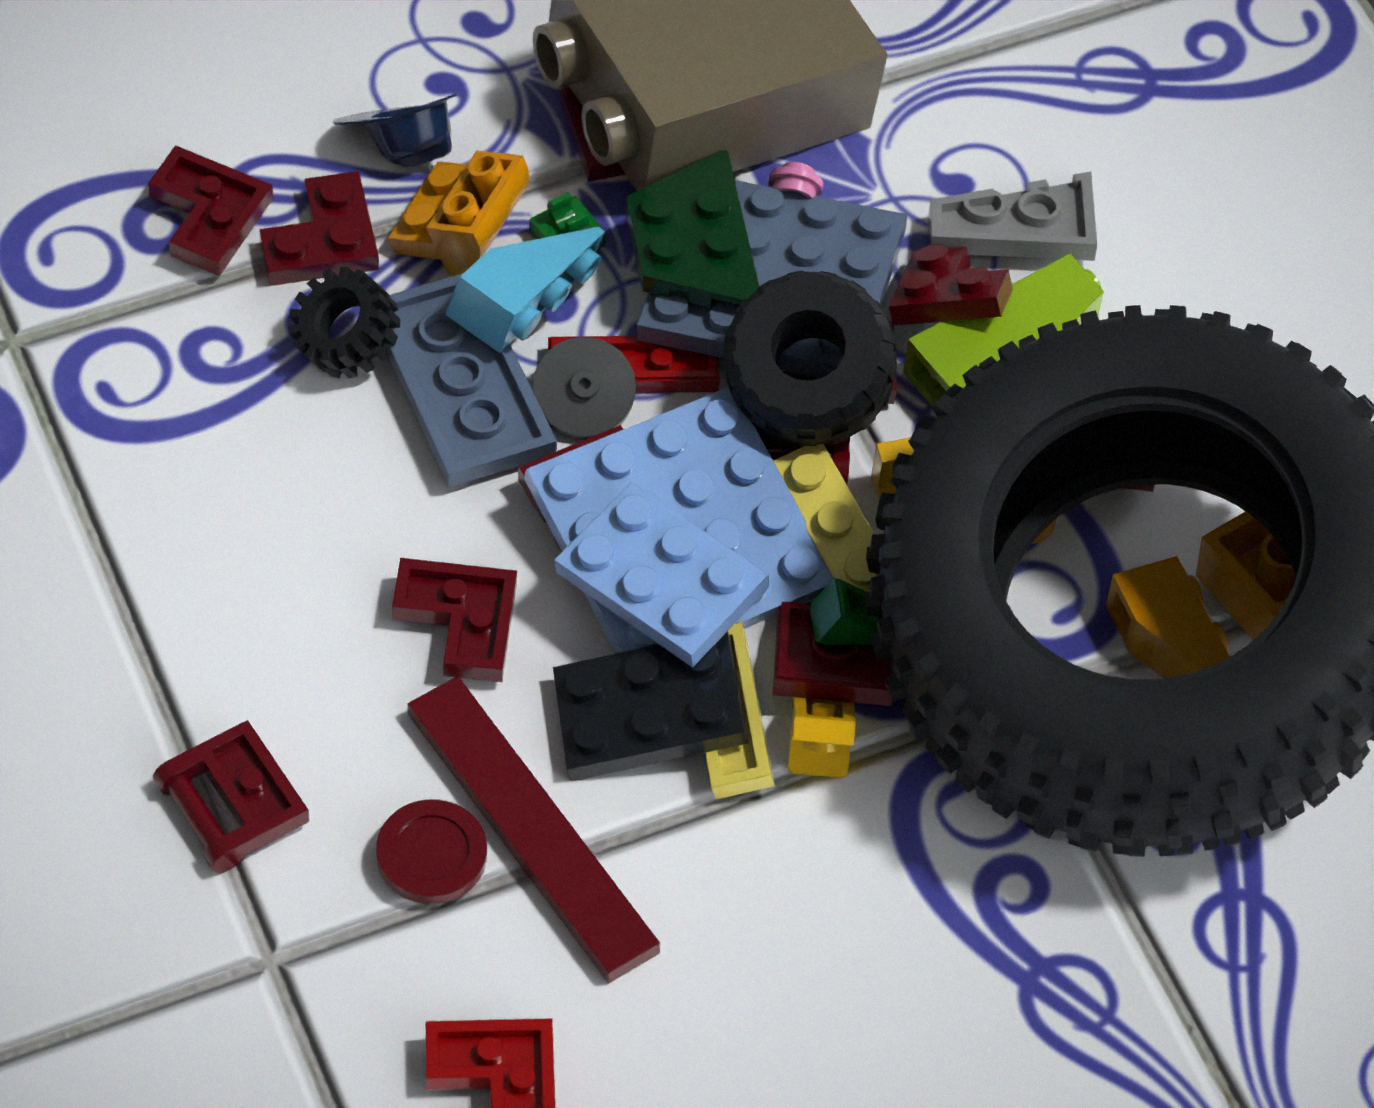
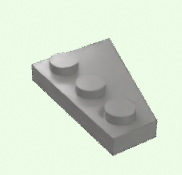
M1090 171L1073 174L1072 183L1050 187L1046 179L1027 182L1025 191L1004 195L994 189H987L930 199L928 213L929 245L940 244L945 245L947 248L966 246L968 255L1060 259L1071 254L1076 260L1095 261L1097 233L1092 173Z

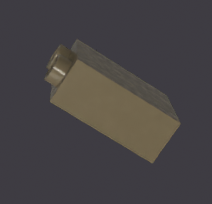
M551 0L549 22L536 26L533 32L534 55L544 80L553 89L569 85L583 107V131L593 156L603 166L618 162L636 191L718 151L728 150L732 171L734 172L871 128L888 57L887 52L850 0Z

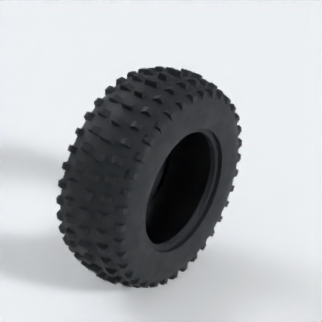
M1140 305L1125 306V316L1123 311L1108 312V319L1099 320L1096 310L1081 313L1080 325L1077 319L1062 323L1063 330L1060 331L1056 329L1053 322L1038 328L1039 339L1036 340L1033 335H1029L1019 340V347L1013 341H1010L998 349L999 361L990 356L981 362L979 367L974 365L962 376L966 386L961 388L954 383L933 405L932 409L937 416L936 419L932 420L923 416L916 425L914 433L908 441L914 450L912 456L899 453L892 466L893 476L891 482L897 490L895 494H881L875 517L877 528L883 530L884 534L872 535L870 547H867L866 553L869 572L880 574V576L870 579V591L865 592V601L868 616H883V619L878 620L877 623L878 633L870 636L876 660L892 658L887 666L892 675L885 678L886 688L893 701L907 698L902 711L908 720L910 732L917 741L928 736L925 748L949 774L957 770L955 781L969 793L976 788L977 798L986 804L989 803L992 806L991 809L1005 819L1016 810L1018 819L1026 822V827L1032 829L1035 834L1050 839L1055 829L1067 833L1068 844L1078 846L1081 849L1096 852L1099 842L1102 841L1112 843L1114 854L1144 857L1146 846H1158L1159 856H1174L1175 848L1177 855L1193 854V843L1201 841L1205 851L1221 848L1220 839L1223 840L1225 847L1241 843L1240 831L1244 830L1249 839L1264 834L1263 822L1268 825L1271 831H1274L1286 825V816L1291 820L1305 812L1304 800L1313 808L1327 800V794H1330L1340 785L1337 777L1339 772L1352 779L1364 766L1362 761L1370 752L1367 741L1369 739L1374 741V421L1371 422L1374 415V404L1365 394L1356 398L1344 387L1347 379L1331 364L1323 371L1317 368V365L1310 362L1312 351L1298 342L1290 341L1284 347L1272 341V329L1258 323L1256 326L1248 323L1245 329L1231 326V315L1214 311L1213 314L1202 312L1200 319L1187 317L1185 306L1170 305L1169 309H1155L1154 315H1142ZM1148 484L1174 485L1204 491L1240 507L1271 533L1287 555L1296 574L1294 585L1286 602L1266 629L1246 647L1213 666L1193 673L1160 679H1128L1087 670L1061 658L1037 641L1016 618L1007 603L1008 591L1014 573L1023 555L1037 536L1057 517L1075 505L1111 490Z

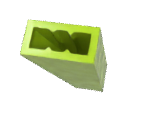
M1071 254L1058 259L1012 284L1013 290L1001 317L939 322L909 338L903 373L933 407L954 383L961 388L966 386L962 375L974 365L979 367V364L990 356L999 361L998 349L1010 341H1013L1019 347V340L1029 335H1033L1036 340L1039 339L1038 328L1053 322L1056 329L1060 331L1063 330L1062 323L1077 319L1080 325L1081 313L1096 310L1099 316L1104 290L1096 275L1092 271L1084 269Z

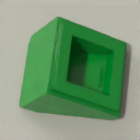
M835 577L810 605L814 637L817 643L824 645H872L870 635L878 633L877 623L878 620L883 619V616H868L865 601L866 591Z

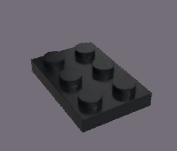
M728 631L693 668L659 644L553 667L566 767L572 781L749 743L732 641Z

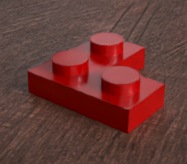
M553 1018L425 1021L426 1090L490 1089L491 1108H556Z

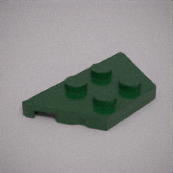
M728 150L718 151L626 196V215L643 292L665 297L678 296L686 299L689 303L711 308L714 299L740 305L745 298L747 299L758 289V277Z

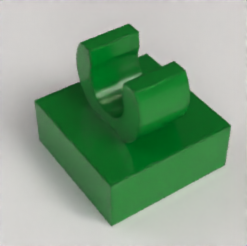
M569 192L550 200L547 204L548 210L529 218V233L534 239L594 227L603 229L576 196L572 197ZM606 232L603 235L598 250L605 247Z

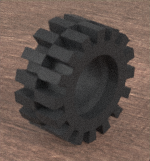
M340 267L339 276L332 269L323 271L325 280L323 283L318 282L313 277L306 283L312 289L309 295L306 296L299 291L294 299L302 307L301 309H290L289 318L296 325L288 327L289 334L296 340L293 342L296 348L324 373L327 372L336 378H340L342 373L348 378L358 377V366L368 373L375 369L371 359L377 356L383 362L388 357L389 353L383 349L385 343L395 346L398 336L391 328H400V318L394 313L399 309L390 298V295L364 271L357 269L354 272L350 267ZM359 306L360 313L355 325L343 336L330 339L329 333L335 319L345 310Z

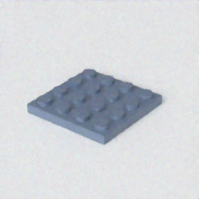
M735 180L759 286L771 279H777L791 272L803 270L804 272L825 271L835 273L837 276L850 281L853 280L865 288L866 292L882 306L906 231L907 214L818 196L810 199L798 192H780L773 187ZM648 293L637 323L636 340L724 358V340L727 328L730 326L735 316V311L740 305L714 299L711 308L689 303L686 299L678 296L665 297ZM808 338L797 341L788 347L778 360L777 366L783 371L823 378L838 367L844 354L838 346L825 339Z

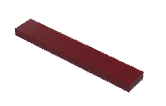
M459 676L407 703L408 716L607 983L660 953L659 940Z

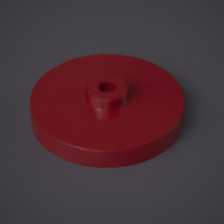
M437 799L412 802L395 811L381 827L376 844L378 869L387 885L404 898L427 904L448 902L466 894L477 884L483 875L487 863L486 835L479 821L468 810L455 803Z

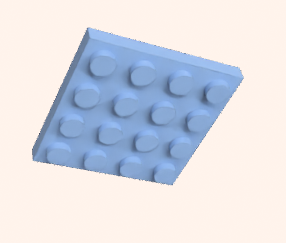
M729 387L526 469L524 480L561 551L632 481L769 574V588L736 622H742L744 628L776 615L778 607L782 605V602L804 603L816 598L833 579L806 529V520L753 423L741 412L734 401ZM583 592L615 654L658 645L654 640Z

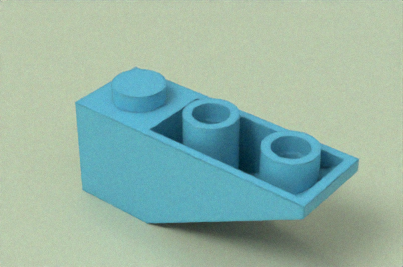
M594 227L491 248L459 277L445 315L498 353L516 337L522 341L525 340L535 329L542 313L546 309H549L551 312L556 311L568 296L572 285L576 281L584 284L596 271L602 258L596 252L605 231L600 227Z

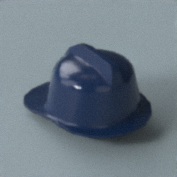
M456 93L425 105L358 113L335 119L332 123L334 125L364 123L380 153L394 164L404 167L418 166L447 156L451 152V126L447 100L458 95Z

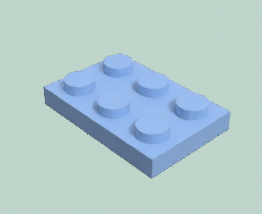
M632 481L554 560L557 574L692 668L769 588V574Z

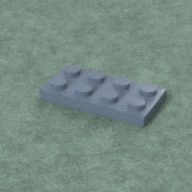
M462 274L391 294L390 298L399 309L394 313L400 318V328H391L398 336L395 346L385 343L383 346L385 351L389 353L390 362L449 488L527 464L557 451V440L511 345H507L498 353L445 315L459 277Z

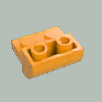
M476 150L468 164L438 161L388 237L395 254L442 260L450 276L462 274L487 252L528 187L530 176L523 155Z

